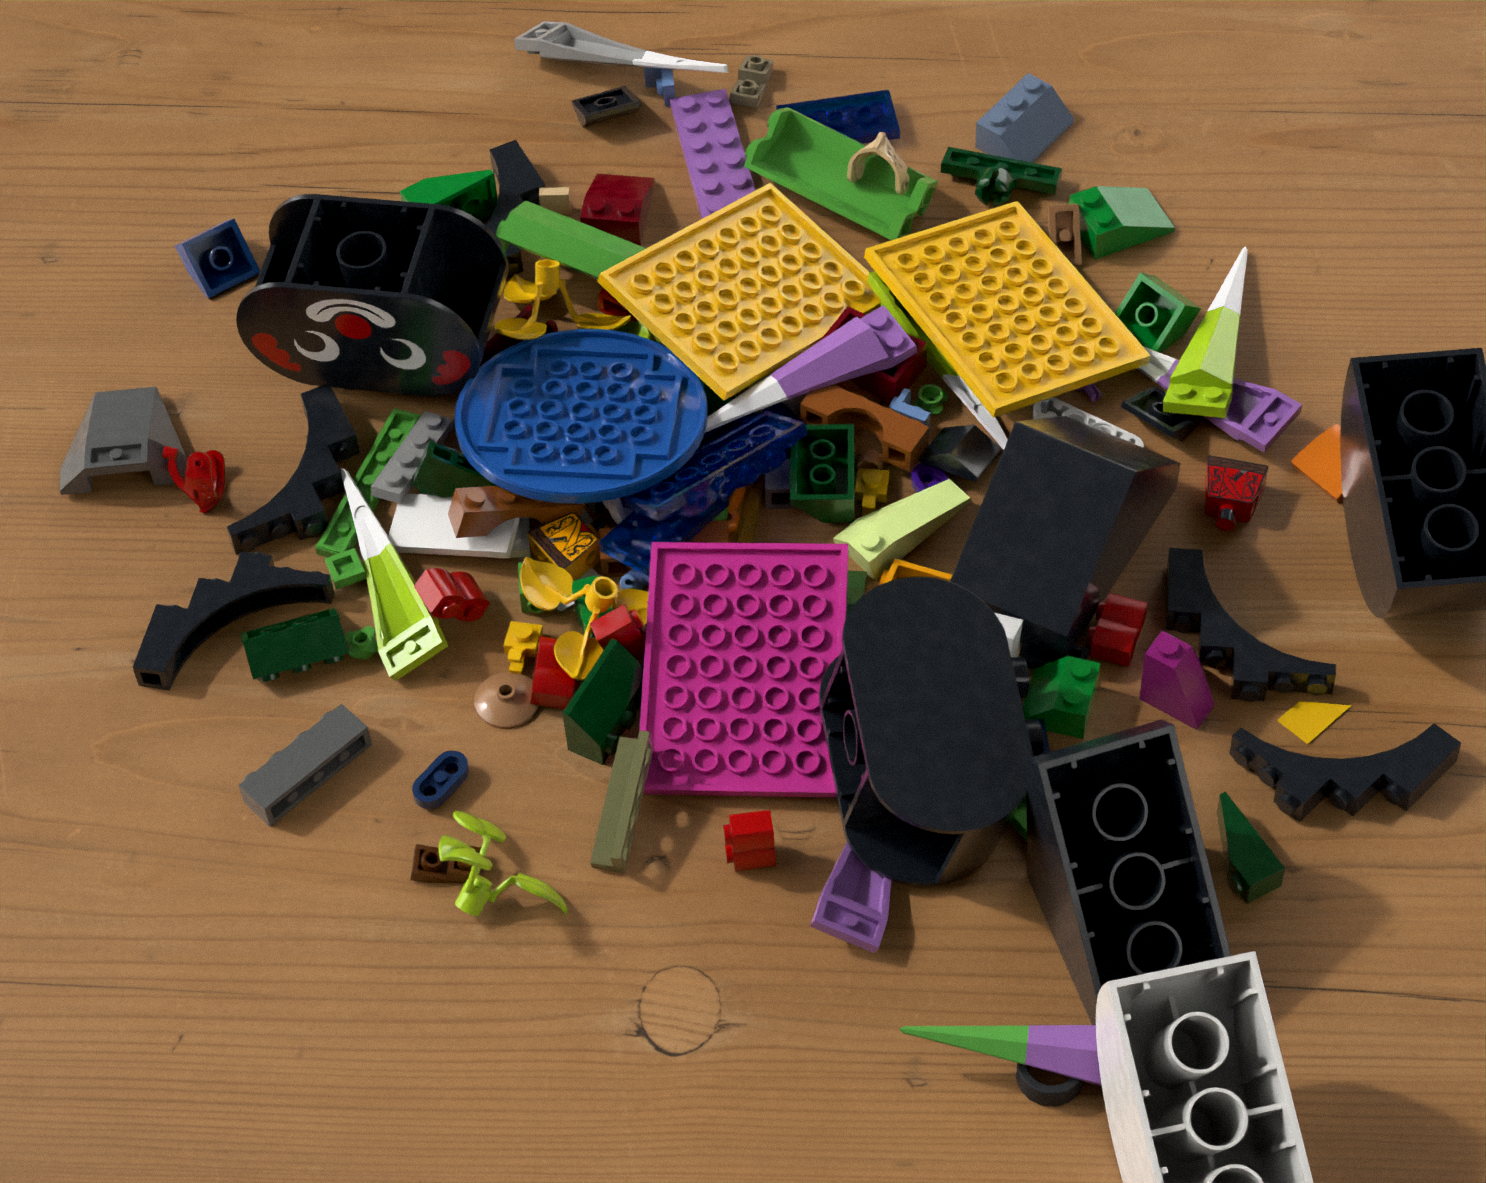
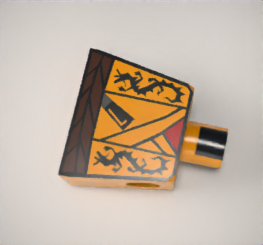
M569 513L528 531L530 550L540 562L552 563L562 567L575 581L600 561V528H608V526L600 517L586 525L576 513Z

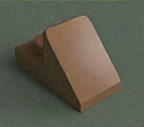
M1079 204L1047 206L1049 235L1047 236L1072 265L1082 264Z

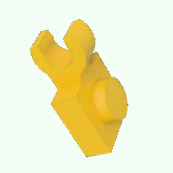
M858 468L855 500L862 501V516L876 511L877 502L886 503L889 470Z
M510 622L503 645L504 654H508L507 661L511 662L508 670L509 673L522 674L526 657L536 658L539 638L543 636L542 625Z

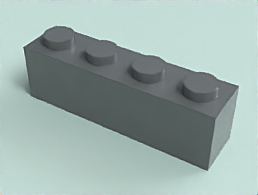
M340 704L333 711L325 713L318 723L309 730L300 733L290 745L282 751L273 754L266 764L257 771L249 773L244 778L243 782L239 784L244 803L270 827L372 745L368 727L343 704Z

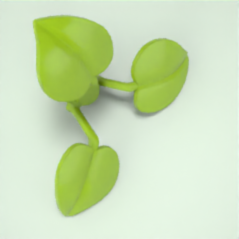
M455 811L453 813L454 819L460 825L481 834L483 838L480 853H477L468 844L448 835H443L439 841L440 861H459L472 865L469 878L455 901V905L459 909L478 917L487 900L494 903L501 892L508 886L515 884L532 894L554 903L566 915L567 906L561 895L553 887L523 873H519L518 876L511 875L492 891L490 889L492 883L480 876L479 873L481 868L485 870H491L492 868L491 861L485 857L491 838L503 843L506 835L499 827L487 820L462 811Z

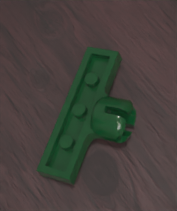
M953 147L947 148L941 162L940 171L955 177H967L978 180L975 195L986 206H988L991 199L995 200L993 207L1005 204L1015 188L1034 190L1044 194H1055L1062 177V168Z

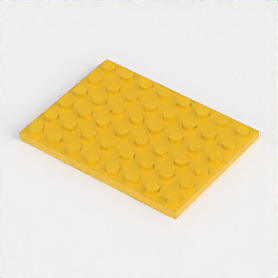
M771 183L601 272L597 281L723 400L728 399L776 371L817 344L847 307H851L866 315L881 307V300L867 282L869 271Z
M1018 201L878 244L865 250L864 258L993 418L1149 363L1151 355Z

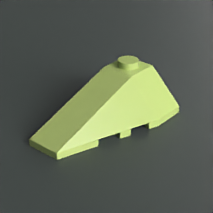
M948 479L857 518L836 535L833 540L836 544H848L849 557L876 581L882 576L885 569H890L894 558L901 560L969 504L971 498L953 481Z

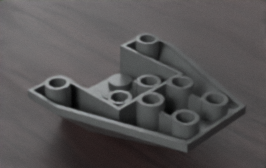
M157 387L95 392L61 466V495L92 492L93 476L150 470L155 486L176 484L169 473L168 459L162 457L165 446L179 449L177 467L180 475L185 480L186 455Z

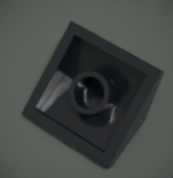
M626 86L572 100V106L582 127L635 113L641 107L640 101Z
M1155 386L1122 402L1121 407L1181 442L1204 419L1203 416L1163 412V400L1166 392Z
M976 425L944 427L919 456V462L977 482L1000 454L1001 447Z

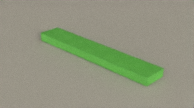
M393 408L353 479L373 512L381 498L371 495V485L421 417L419 414ZM347 494L344 495L315 547L317 555L324 557L336 555L354 548L358 541Z

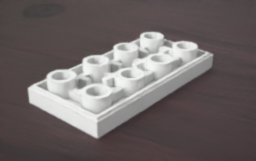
M407 494L401 504H397L388 538L399 553L510 558L520 517L499 524L487 536L456 538L448 516L453 497L441 498L436 495Z

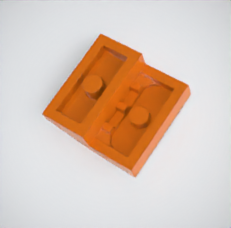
M1335 424L1311 441L1290 462L1292 467L1339 504L1343 499L1340 458L1341 427Z

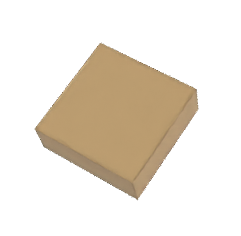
M569 187L539 188L541 207L561 215H571Z

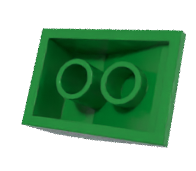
M491 169L424 178L399 191L401 201L450 206L472 215L482 223L491 218L498 199L495 176Z
M1095 186L1069 195V204H1079L1080 237L1094 260L1175 232V227L1148 188Z

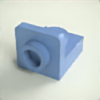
M644 67L646 87H657L658 95L664 96L665 107L670 106V98H675L673 69Z
M904 388L899 397L895 396L892 399L889 408L929 426L930 433V412L918 406H912L911 390Z

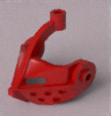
M165 446L162 457L168 459V469L173 481L199 506V512H208L220 502L225 487V458L223 454L217 450H209L205 453H192L187 460L184 480L177 467L179 449Z

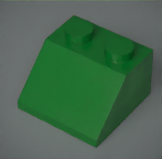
M1140 272L1116 310L1115 315L1143 347L1162 353L1186 334L1201 308L1157 276Z
M1066 656L1035 668L1029 683L1028 695L1025 697L1022 707L1025 719H1037L1042 730L1084 739L1098 690L1101 663Z

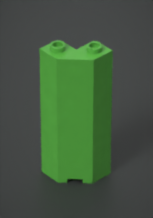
M788 107L777 109L771 114L767 123L769 130L766 137L752 141L745 152L747 159L744 167L890 240L898 239L911 233V223L914 217L917 215L923 216L928 209L939 182L907 166V174L910 177L909 187L904 195H899L896 193L895 172L892 166L883 157L878 155H871L866 159L861 179H858L855 183L849 182L847 180L849 160L853 154L866 145Z
M524 201L513 209L506 221L502 220L496 231V237L505 251L509 245H513L545 259L556 260L560 265L595 279L599 278L601 272L646 249L529 201Z

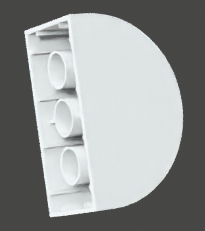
M1255 951L1108 981L1101 987L1096 1004L1098 1062L1109 1128L1123 1183H1313Z

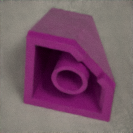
M1161 631L1144 655L1139 699L1198 730L1215 704L1203 665L1191 645Z

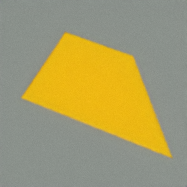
M1298 701L1277 721L1308 745L1352 705Z

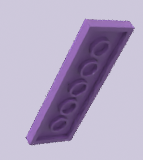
M726 89L670 98V108L701 219L755 191L750 170L744 167L746 157Z

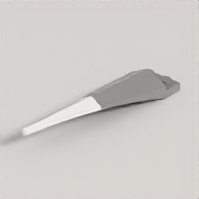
M543 21L514 39L515 50H525L528 54L540 53L542 58L559 62L729 73L728 65L678 58L643 50L607 39L566 22Z

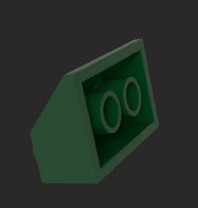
M854 424L791 425L790 504L822 523H852L855 521Z
M335 607L241 633L253 680L260 678L261 682L279 678V672L292 669V673H299L312 668L311 663L322 660L324 664L339 662L343 660L344 654L349 653L340 618Z
M615 639L610 640L562 713L568 750L601 765L604 764L609 755L615 754L619 738L623 735L624 731L632 728L642 700L644 666Z

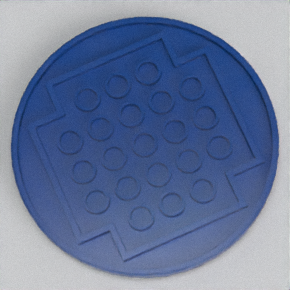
M575 329L552 332L535 339L521 341L506 348L481 365L476 377L466 382L460 392L455 409V428L459 446L469 463L482 476L497 486L517 495L555 503H592L613 500L632 495L660 483L674 474L693 456L705 435L708 422V403L703 383L672 351L657 342L641 336L603 329Z

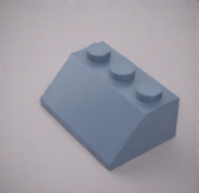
M1028 73L976 122L975 148L986 154L1033 163L1074 123V118L1052 85Z

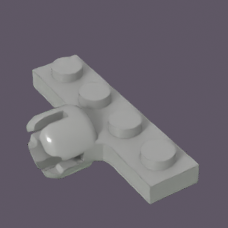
M424 411L371 485V495L401 504L413 487L415 471L428 442L432 441L442 445L453 429V419Z

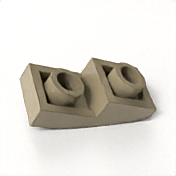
M746 55L738 69V80L730 92V103L757 108L766 90L774 60L764 59L758 55Z

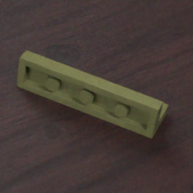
M640 730L638 739L621 736L619 738L590 861L593 868L623 873L626 871L654 750L651 734L648 731Z

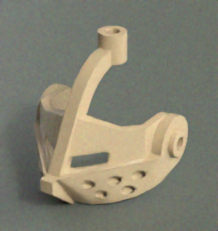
M879 132L875 140L853 154L848 163L847 180L855 183L858 179H861L866 159L871 155H878L883 157L892 166L895 172L896 193L904 195L910 182L907 166L890 144L886 133Z

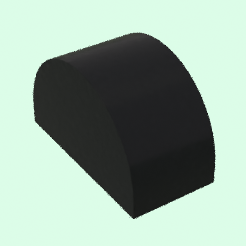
M1471 348L1351 358L1346 374L1341 408V480L1350 552L1357 581L1368 608L1378 618L1486 610V363L1483 349Z

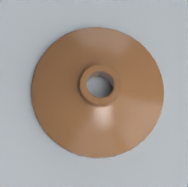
M509 672L498 673L487 678L478 687L474 698L475 710L480 719L492 727L501 729L515 728L527 723L534 717L540 706L530 704L533 680L523 674Z

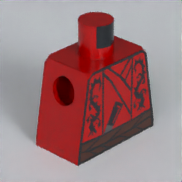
M1208 455L1205 474V514L1217 517L1216 526L1218 528L1229 531L1235 528L1236 521L1245 523L1251 521L1265 490L1268 465Z

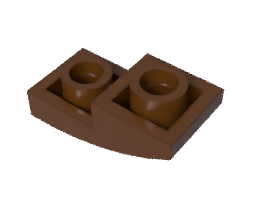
M416 844L410 880L430 883H466L472 865L459 861H440L438 847ZM471 846L477 853H480L481 847ZM481 868L480 873H479L480 876L483 875V869H482V868Z

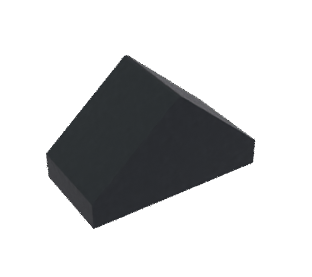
M1067 416L1017 421L1010 433L950 582L975 594L994 613L1023 620L1020 643L1028 644L1029 647L1057 659L1068 656L1072 647L1076 644L1097 612L1100 601H1104L1176 490L1180 462Z
M1158 720L1026 759L1027 875L1092 1025H1096V1004L1099 990L1108 981L1231 956L1174 724Z

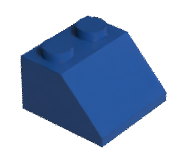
M234 218L226 220L175 245L187 272L207 298L261 272Z

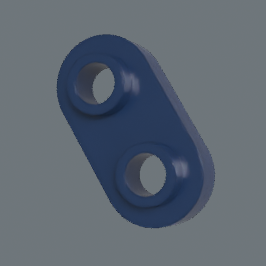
M446 751L440 754L415 780L412 792L418 806L424 809H435L441 806L467 779L469 766L464 754L458 751ZM451 770H457L454 774L448 773ZM429 793H435L432 796H426Z

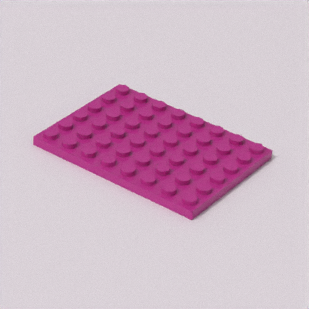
M652 542L640 730L650 732L654 750L643 794L837 797L819 706V688L827 668L840 655L843 648L842 630L847 615L848 544Z

